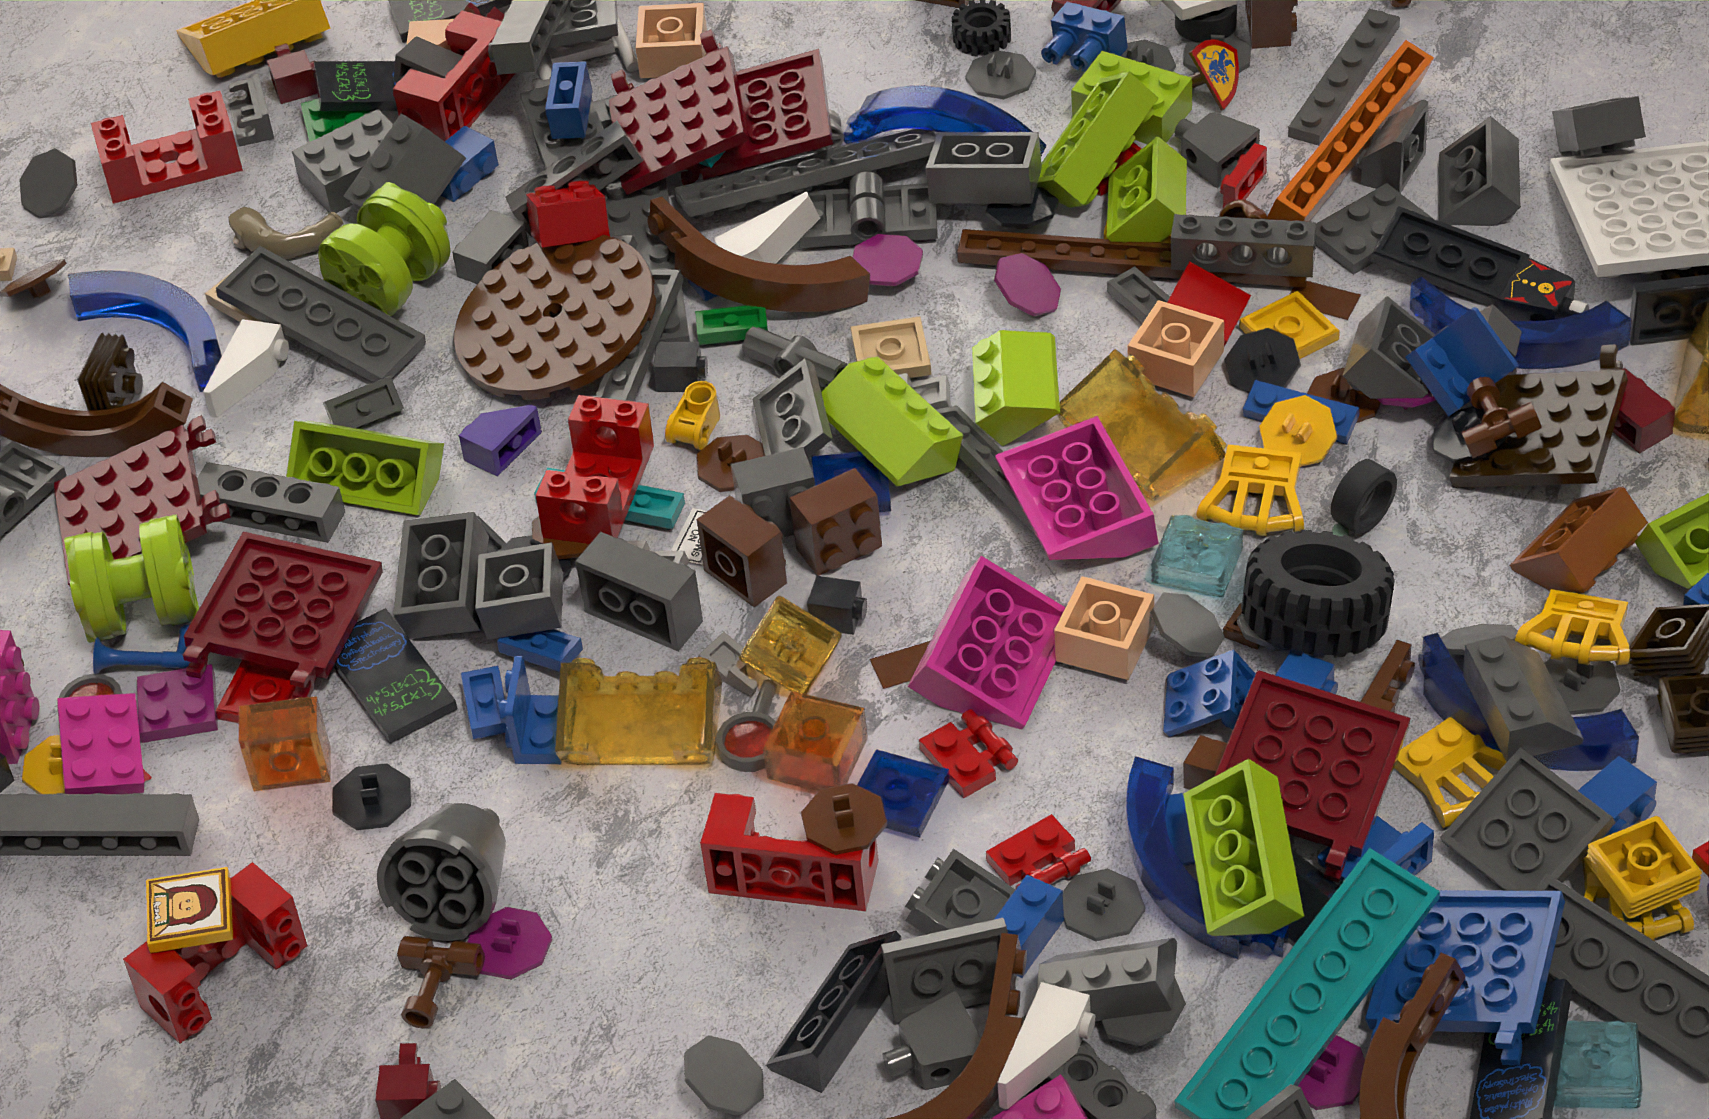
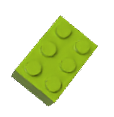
M1101 51L1071 89L1072 118L1101 78L1130 72L1159 97L1152 107L1154 109L1153 115L1135 131V141L1148 144L1158 136L1167 143L1175 133V128L1179 121L1185 119L1192 110V78Z

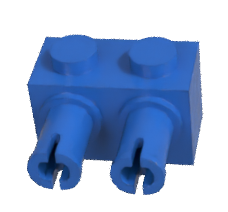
M1066 2L1051 19L1053 39L1041 50V55L1046 62L1051 63L1053 61V64H1058L1064 55L1071 56L1070 63L1072 67L1078 71L1081 69L1082 72H1086L1101 51L1121 56L1126 51L1128 44L1125 18L1123 15Z

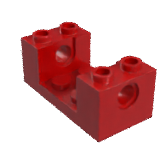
M462 10L445 29V38L448 45H450L451 51L463 56L462 59L447 73L445 78L410 69L393 88L398 115L403 114L424 126L444 142L463 126L470 128L516 74L498 75L495 62L492 63L489 58V43L493 41L496 30L500 27L502 21Z
M220 90L188 98L196 129L181 131L173 135L131 145L123 115L108 117L91 123L113 204L243 171L233 130Z
M578 395L568 418L573 453L565 472L546 470L536 493V501L543 538L591 544L600 532L618 538L654 448L648 403Z
M714 793L700 842L708 893L857 911L867 910L879 861L876 840L868 849L834 855L807 840L794 841L760 836L759 832H755L754 827L756 815L754 797L740 794Z
M253 862L231 877L233 940L150 953L146 941L123 958L140 1008L179 1044L192 1034L201 1031L205 1024L212 1020L208 1005L201 999L198 987L201 985L200 981L224 960L234 956L241 947L247 944L277 970L289 960L296 958L308 946L293 896Z

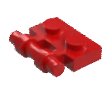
M972 709L965 711L961 716V720L967 728L959 731L952 722H949L919 739L920 751L963 798L996 781L994 766L1001 763L1007 770H1010L1018 763V758L1012 753L1013 748L1005 738L998 737L992 731L993 726L986 717L978 716ZM980 741L987 748L981 753L973 746Z
M1052 814L986 851L987 863L1010 886L1023 880L1026 875L1049 885L1063 877L1069 879L1080 873V867L1091 862V856L1085 848H1081L1073 854L1071 853L1075 850V839ZM1053 863V865H1051L1050 867L1044 869L1043 871L1041 870L1043 867Z

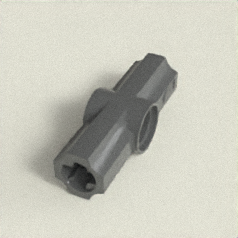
M752 326L746 333L742 344L743 355L772 366L779 377L806 358L815 365L819 385L824 388L847 366L846 362L818 352L809 339L800 335L794 336L789 340L762 328Z

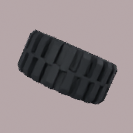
M1301 530L1300 533H1293L1292 531L1282 532L1279 537L1273 535L1263 543H1260L1248 557L1241 604L1242 614L1251 630L1255 631L1259 638L1264 641H1271L1272 646L1281 650L1287 648L1294 654L1302 655L1306 653L1318 658H1324L1325 655H1333L1334 658L1345 657L1350 652L1355 655L1363 652L1366 648H1371L1386 633L1395 583L1394 573L1388 561L1385 560L1379 551H1373L1371 546L1363 541L1360 543L1354 541L1353 537L1344 534L1343 536H1337L1329 531H1322V533L1312 532V530Z

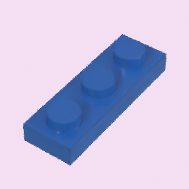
M1255 380L1243 407L1244 417L1262 422L1274 403L1306 395L1331 409L1337 433V440L1335 442L1348 444L1359 418V407Z

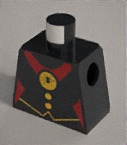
M1525 257L1498 298V310L1520 330L1549 336L1556 333L1564 319L1582 325L1587 317L1589 304L1574 300L1576 282L1572 277L1529 257Z

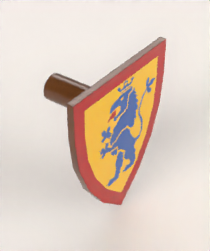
M1215 39L1205 40L1189 52L1199 72L1188 77L1192 78V89L1206 83L1222 111L1233 99L1238 86L1239 62L1237 49L1223 41Z

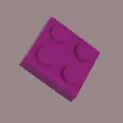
M212 664L206 666L201 679L187 676V668L137 677L138 725L142 743L218 730L216 683Z

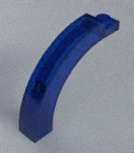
M908 85L893 87L868 95L860 110L848 118L846 122L848 126L843 134L844 142L850 144L868 139L885 131L904 128L924 129L935 132L1033 131L1008 112L978 97L943 87ZM1039 138L1042 156L1047 145Z
M99 270L68 274L70 297L78 322L97 318H130L150 322L165 328L176 335L189 349L199 393L203 392L222 354L214 325L208 313L192 295L168 281L136 272Z
M1423 277L1411 283L1410 310L1415 316L1424 320L1423 325L1435 335L1470 310L1446 296ZM1606 300L1587 311L1565 318L1545 321L1510 320L1522 331L1517 353L1514 357L1518 363L1517 368L1553 369L1581 365L1600 359L1602 345L1617 344L1618 351L1629 346L1632 319Z
M1434 633L1424 636L1422 654L1418 655L1419 666L1424 675V697L1443 720L1449 717L1454 718L1474 736L1480 735L1487 747L1501 752L1463 677V672L1453 660L1439 634ZM1622 708L1598 715L1573 717L1584 738L1583 744L1533 756L1551 770H1602L1618 756H1621L1631 764L1636 763L1639 736Z
M1135 756L1127 786V835L1135 869L1152 900L1181 930L1200 943L1220 953L1238 959L1244 945L1260 955L1270 956L1273 954L1283 957L1288 945L1289 924L1271 934L1211 936L1207 933L1199 883L1189 874L1177 857L1166 828V811L1174 788V767Z

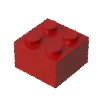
M575 181L568 184L569 188L555 190V186H540L534 189L535 193L526 194L531 235L542 248L590 241L602 235L610 236L605 196L594 184L589 185V181Z

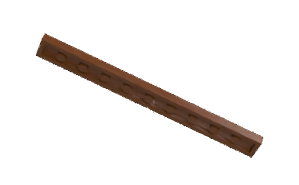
M963 229L957 250L958 263L997 265L1000 258L1023 253L1046 265L1048 269L1122 274L1136 267L1145 276L1180 278L1184 270L1171 269L1170 243L1111 242L1109 239ZM1210 272L1226 282L1305 288L1307 283V277Z

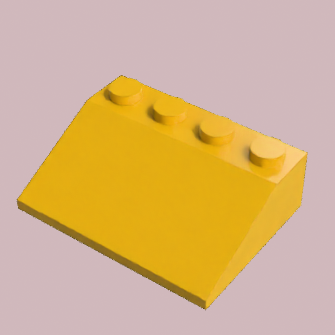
M252 0L176 31L179 38L203 70L211 75L216 74L219 78L234 73V67L245 62L247 66L265 60L264 55L275 51V46L287 43L289 49L292 50L294 48L293 43L303 39L305 42L315 41L323 37V31L331 28L321 0Z

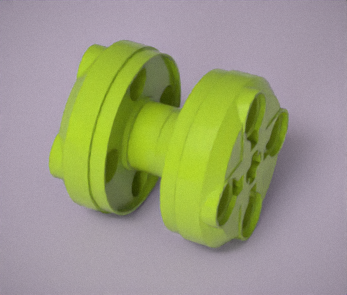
M386 182L363 203V206L357 213V224L351 223L341 226L339 229L334 230L320 244L318 258L323 280L387 315L393 316L411 295L413 289L412 281L428 279L437 273L449 260L451 248L448 232L445 227L447 225L446 216L436 205L427 203L416 194L401 189L394 183Z
M177 514L150 519L149 522L140 523L139 532L142 554L114 560L108 539L103 531L97 533L88 532L64 538L72 599L88 643L95 642L97 637L104 641L126 634L124 603L152 598L161 626L170 624L172 626L189 623L194 619L199 610L194 584V571Z

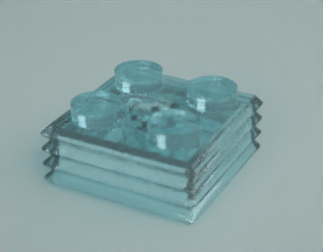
M1172 515L1151 563V582L1211 596L1224 597L1243 549V529L1232 527L1222 522L1213 523L1194 519L1189 515Z
M1567 1021L1554 1106L1639 1108L1641 1106L1643 1087L1637 1023L1620 1021Z

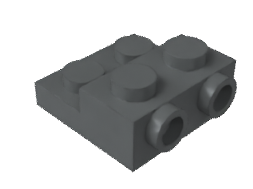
M953 848L945 861L937 857L924 877L930 881L927 888L923 890L918 886L908 900L905 907L911 910L905 921L927 935L994 920L1016 889Z

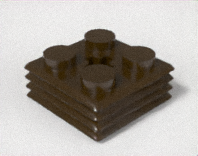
M102 332L98 336L77 378L87 411L108 410L131 404L134 395L140 394L142 391L143 378L140 373H136L134 350L128 347L123 334L118 337L116 333L113 336L108 333L105 336Z
M1709 604L1656 607L1629 647L1630 658L1628 664H1632L1630 670H1635L1633 675L1651 676L1652 679H1660L1667 675L1683 674L1685 676L1701 674L1705 670V663L1709 658Z
M1709 674L1661 677L1658 684L1657 698L1671 752L1690 754L1699 751H1709Z

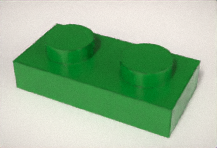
M745 305L695 311L697 337L700 345L745 340L746 333L752 326L768 331L765 307Z

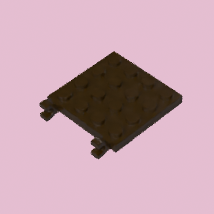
M1617 344L1602 345L1599 371L1516 374L1517 369L1515 368L1495 384L1500 392V398L1497 402L1498 407L1511 411L1531 402L1538 415L1542 429L1519 439L1515 433L1508 435L1507 440L1486 458L1454 463L1449 476L1452 487L1598 483L1628 382L1626 372L1622 370V361H1616L1618 353Z

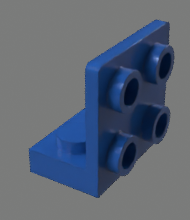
M1476 307L1467 311L1436 336L1405 357L1448 416L1470 402L1467 388L1473 380L1480 377H1489L1496 383L1518 367L1517 361Z
M1234 649L1170 673L1167 676L1164 733L1171 737L1220 718L1225 727L1233 731L1256 673Z
M515 656L512 670H507L505 675L506 693H508L507 700H501L500 721L507 724L505 732L506 747L512 748L515 764L561 765L571 709L569 695H531L523 656Z
M1377 816L1361 857L1348 854L1340 880L1343 882L1369 848L1411 874H1418L1432 862L1434 830L1421 822L1410 832L1400 833ZM1327 847L1318 855L1317 862L1325 869L1327 867L1325 862L1331 849L1330 847Z

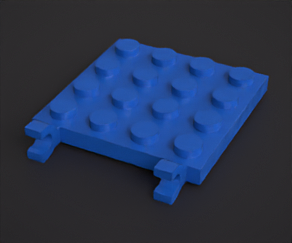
M1439 890L1440 899L1374 985L1365 1018L1369 1029L1373 1030L1370 1041H1372L1383 1017L1399 1023L1401 1010L1408 1000L1414 998L1420 988L1424 971L1430 964L1435 963L1442 952L1457 960L1466 978L1434 1031L1497 1033L1495 1046L1497 1049H1503L1501 1055L1502 1065H1520L1522 1055L1521 1035L1522 1033L1535 1034L1565 905L1562 891Z

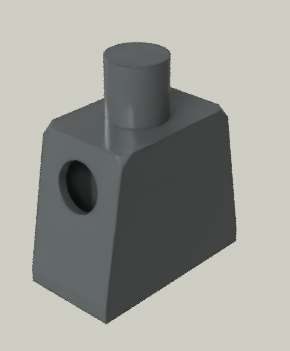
M1212 112L1196 124L1187 119H1182L1175 128V136L1181 139V156L1187 160V166L1210 184L1219 188L1225 175H1230L1235 169L1240 156L1246 154L1254 143L1259 144L1260 129Z
M954 991L902 1019L898 1024L901 1046L882 1053L891 1077L913 1069L921 1087L929 1090L950 1085L962 1073L974 1055L981 1037L957 991Z

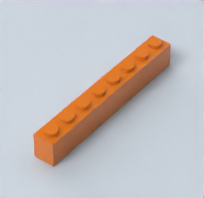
M1405 40L1279 194L1267 219L1310 222L1358 162L1361 152L1370 147L1373 137L1383 127L1388 117L1397 113L1420 85L1434 57Z

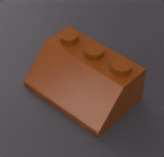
M1624 486L1574 499L1509 566L1514 572L1549 591L1553 589L1581 594L1594 586L1596 583L1594 578L1600 572L1607 570L1617 562L1616 555L1621 550L1635 543L1639 537L1637 534L1647 525L1648 521Z

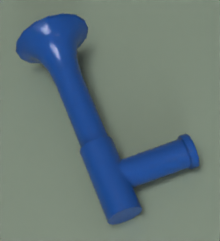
M190 625L180 627L176 652L116 650L102 644L101 640L97 637L93 650L94 674H99L102 669L113 665L187 668L190 662L183 659V654L187 649L183 636Z

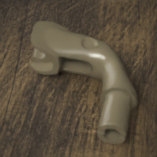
M242 207L228 217L229 225L235 233L233 243L237 248H247L254 252L261 246L285 260L318 251L322 241L344 224L337 213L330 212L312 226L307 225L297 232L284 234L269 227L265 218L258 211L249 207Z

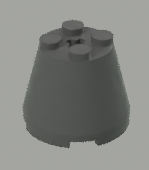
M446 803L437 812L397 838L383 855L377 869V886L386 908L392 906L402 918L412 924L410 927L411 931L430 939L441 941L461 940L467 938L469 933L480 928L489 919L497 902L506 848L505 836L499 825V816L488 808L481 809L466 803Z

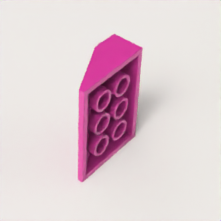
M1098 416L995 455L1002 473L1049 560L1121 558L1159 544L1154 514Z
M980 556L962 578L907 687L940 707L960 713L972 709L978 716H984L989 721L1022 730L1056 662L1054 630L1065 607L990 560Z

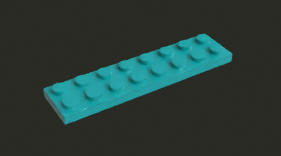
M1369 848L1174 1100L1175 1108L1192 1119H1245L1290 1084L1298 1086L1440 899V891Z

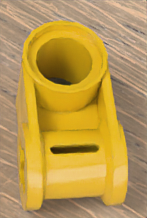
M697 381L685 389L676 409L668 418L665 429V439L667 442L674 444L680 441L693 444L698 450H702L707 446L710 435L720 420L717 393L712 383Z

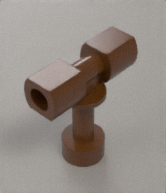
M1480 377L1469 384L1467 395L1472 405L1477 409L1483 410L1485 413L1481 424L1461 432L1472 458L1496 449L1495 441L1515 433L1519 439L1542 429L1538 415L1531 402L1508 411L1506 408L1498 407L1497 402L1500 398V392L1491 378Z
M404 936L400 941L397 952L401 967L419 969L422 975H424V979L418 995L407 998L401 1013L403 1020L416 1028H430L438 1012V1007L433 1002L439 983L448 981L452 973L478 976L482 971L485 961V954L481 944L453 941L450 948L434 947L430 938Z

